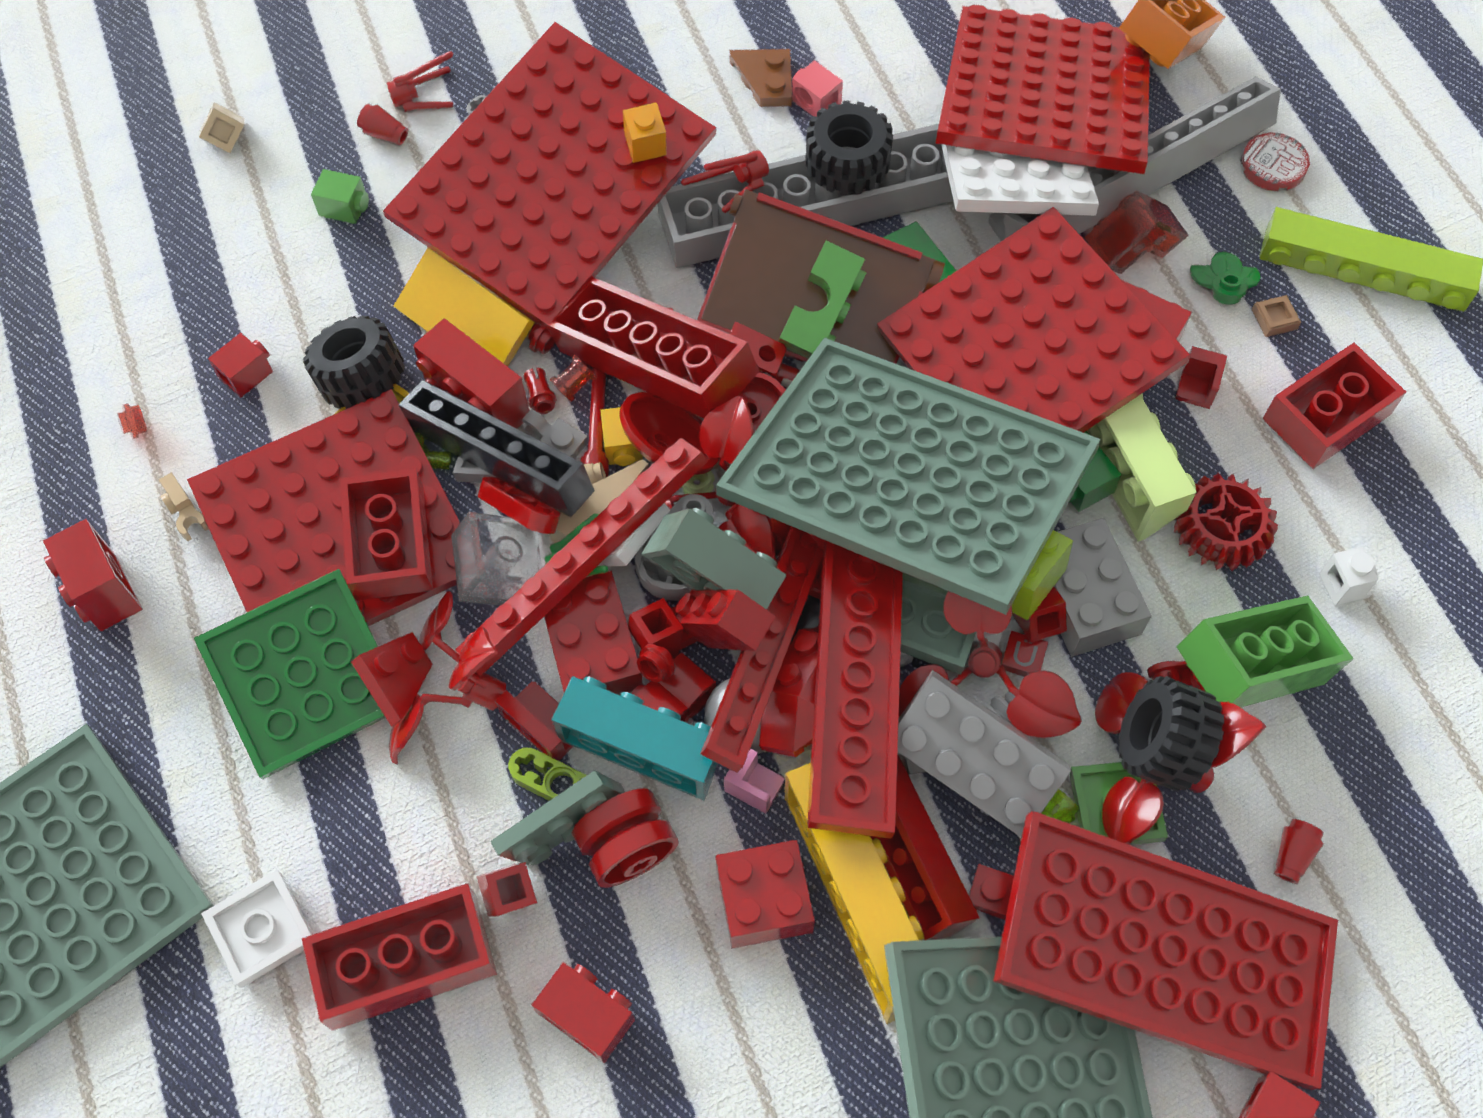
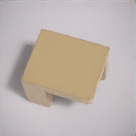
M214 102L200 130L199 138L231 153L243 129L245 119Z

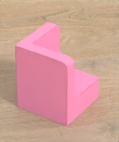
M750 749L743 768L738 773L730 769L724 778V791L767 814L784 784V777L758 763V752Z

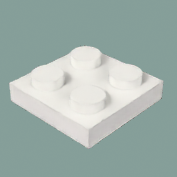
M278 869L201 913L235 984L240 988L304 951L302 938L313 935L282 873Z

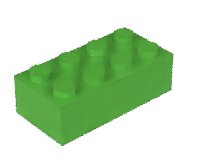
M1308 595L1203 619L1176 646L1185 659L1187 666L1193 671L1206 692L1213 694L1218 702L1233 703L1240 708L1324 685L1354 659Z

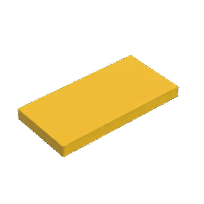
M430 248L426 249L394 304L396 309L427 332L445 318L507 367L535 323Z

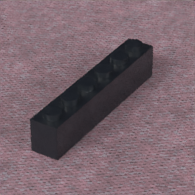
M424 380L398 404L414 433L569 517H572L595 491L582 462Z

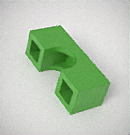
M826 240L810 272L808 281L820 286L825 291L828 301L827 305L815 312L806 311L795 305L778 342L784 344L787 349L809 359L824 338L835 341L836 336L830 334L836 321L843 324L852 305L845 302L851 289L858 292L867 273L861 270L865 259Z

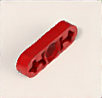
M482 477L478 497L532 531L543 534L556 533L561 516L559 511L497 477Z

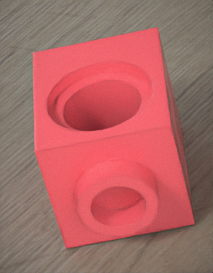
M815 60L806 68L797 71L792 78V101L812 116H817V111L821 108L828 109L831 103L842 104L843 80Z

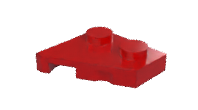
M413 632L362 653L351 661L391 727L405 718L433 665Z

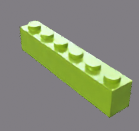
M1280 207L1275 208L1266 227L1259 259L1277 265L1304 270L1312 274H1319L1339 279L1343 282H1351L1374 288L1378 291H1386L1409 297L1413 300H1421L1464 312L1479 292L1483 268V258Z

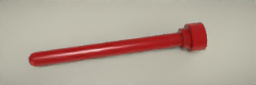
M592 367L588 451L581 457L580 462L583 464L601 462L606 477H608L609 460L602 451L603 429L601 410L605 408L606 373Z

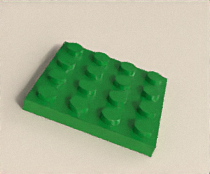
M340 569L193 638L254 768L262 780L386 718L351 663L357 656L378 647Z

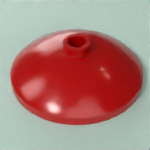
M649 392L631 394L621 405L619 416L625 435L637 451L651 463L656 462L680 438L701 451L708 461L695 475L711 471L718 462L719 458L708 457L702 449L699 436L702 420L695 414Z

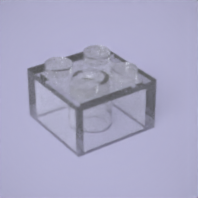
M468 512L451 535L458 598L462 602L501 606L529 578L533 577L545 566L541 533L524 527L510 517Z

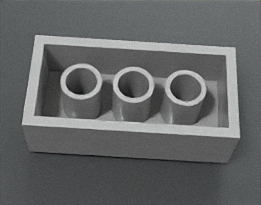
M933 670L898 718L897 752L1021 838L1026 815L1032 811L1041 813L1071 772L1066 761L1019 731L1008 721Z

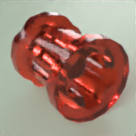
M577 355L571 358L572 363L558 377L552 376L550 378L555 387L571 402L576 399L575 394L589 380L594 381L597 378L595 373Z

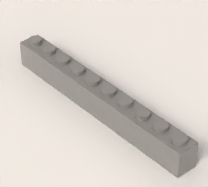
M1254 77L1149 134L1148 163L1145 174L1089 167L1088 171L1099 202L1096 216H1062L1080 234L1273 126L1277 121L1281 89L1258 77ZM1005 213V238L1042 214Z

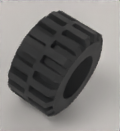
M850 100L843 101L839 105L834 102L829 104L828 109L821 108L817 111V116L811 118L809 127H807L805 158L810 177H815L816 184L820 187L826 185V190L832 193L837 190L840 191V195H848V192H854L857 195L862 194L863 189L870 191L875 188L876 183H882L885 179V174H888L893 144V128L891 123H887V117L884 113L878 114V109L872 105L866 107L864 102L857 101V104H852ZM841 147H854L857 149H845Z
M364 315L358 318L355 316L348 317L346 320H339L330 327L324 328L319 335L310 341L312 344L306 348V356L303 358L305 369L325 401L339 409L346 407V409L361 402H366V400L372 397L375 399L381 396V393L388 390H393V385L399 383L402 378L400 374L405 369L403 356L385 324L375 317L369 318V316Z
M1159 676L1154 681H1148L1143 689L1136 693L1133 701L1130 702L1121 724L1118 752L1119 758L1122 759L1121 764L1123 768L1128 770V773L1175 791L1180 789L1187 790L1190 789L1192 784L1196 785L1202 779L1203 774L1209 771L1214 758L1217 757L1219 752L1218 748L1224 732L1222 731L1224 715L1221 714L1222 706L1220 702L1216 701V697L1213 694L1167 676Z

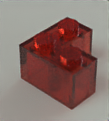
M1136 190L1133 194L1124 197L1120 201L1119 206L1110 215L1099 220L1093 226V230L1084 238L1114 272L1122 274L1146 252L1163 258L1189 235L1168 205Z

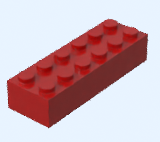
M594 277L587 281L551 323L545 324L560 352L702 418H705L714 408L739 396L759 373L758 366L747 341Z

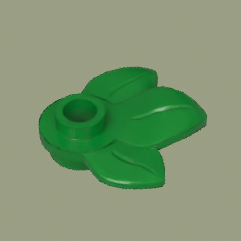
M1228 252L1216 253L1212 257L1210 265L1190 266V274L1193 280L1202 287L1212 289L1215 300L1227 305L1238 303L1246 295L1247 289L1257 286L1261 278L1257 268L1242 267L1241 260L1236 255Z

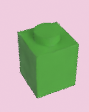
M326 169L322 170L311 193L319 216L352 224L357 223L361 213L366 211L369 203V196L365 191L361 177Z

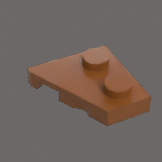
M790 49L729 50L731 66L737 67L741 73L742 82L753 92V98L760 107L792 106Z

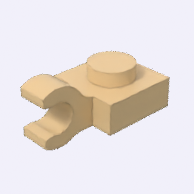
M171 472L160 478L159 482L166 491L160 497L172 515L179 511L176 528L182 537L187 541L192 539L188 533V528L194 523H199L205 531L209 528L202 513L196 510L173 473Z

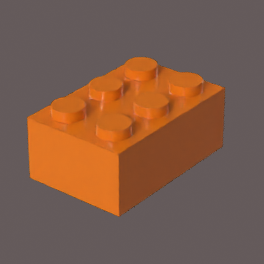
M1138 0L1119 29L1126 34L1125 38L1131 44L1137 47L1141 46L1150 54V59L1156 65L1169 69L1202 49L1225 19V16L1206 0Z

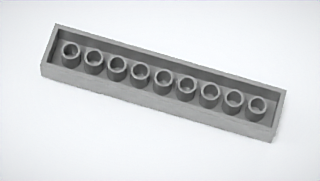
M939 124L893 134L888 174H885V179L881 184L876 183L875 188L870 191L863 189L862 194L855 195L854 192H848V195H840V191L837 190L833 193L827 191L826 185L820 187L815 183V177H810L808 173V167H806L805 162L806 155L769 163V174L762 178L764 186L752 191L757 194L759 192L849 226L954 201L942 145L935 144ZM841 147L845 149H857L854 147ZM734 172L686 186L681 184L672 186L658 203L659 218L676 268L720 258L735 216L730 215L729 211L723 213L722 207L749 185L747 182H739Z

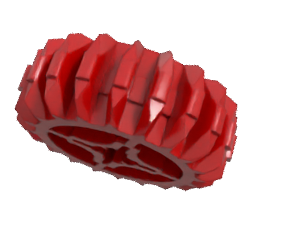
M1219 472L1211 480L1203 476L1195 484L1197 493L1187 511L1174 519L1176 520L1174 532L1181 534L1179 545H1190L1188 556L1195 554L1202 556L1201 565L1206 564L1210 560L1214 562L1216 570L1221 569L1224 563L1227 564L1231 571L1237 569L1240 564L1247 568L1252 565L1254 560L1262 559L1266 550L1270 549L1274 543V535L1277 532L1278 524L1274 522L1277 517V511L1269 509L1271 498L1260 497L1262 487L1254 490L1248 487L1249 478L1242 481V483L1236 482L1234 473L1228 476L1227 480H1224ZM1212 503V509L1207 510L1206 513L1198 514L1199 507ZM1244 530H1252V537L1239 541V534H1242Z

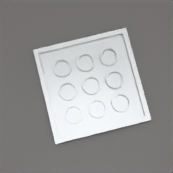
M942 145L956 211L1043 214L1054 207L1061 215L1096 216L1099 202L1087 166Z

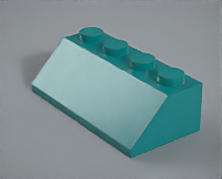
M572 676L552 717V723L558 738L562 742L705 801L718 764L700 754L711 726L697 722L695 726L681 721V716L670 709L659 707L656 711L644 706V701L636 695L628 692H622L621 695H617L606 690L607 686L597 679L586 676L584 680Z

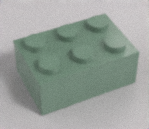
M698 508L682 510L663 517L641 555L693 590L738 589L767 610L786 577L785 573L776 568L778 563L773 558L761 552L754 553L744 546L746 541L741 536L729 530L722 531L712 524L714 519L708 513Z

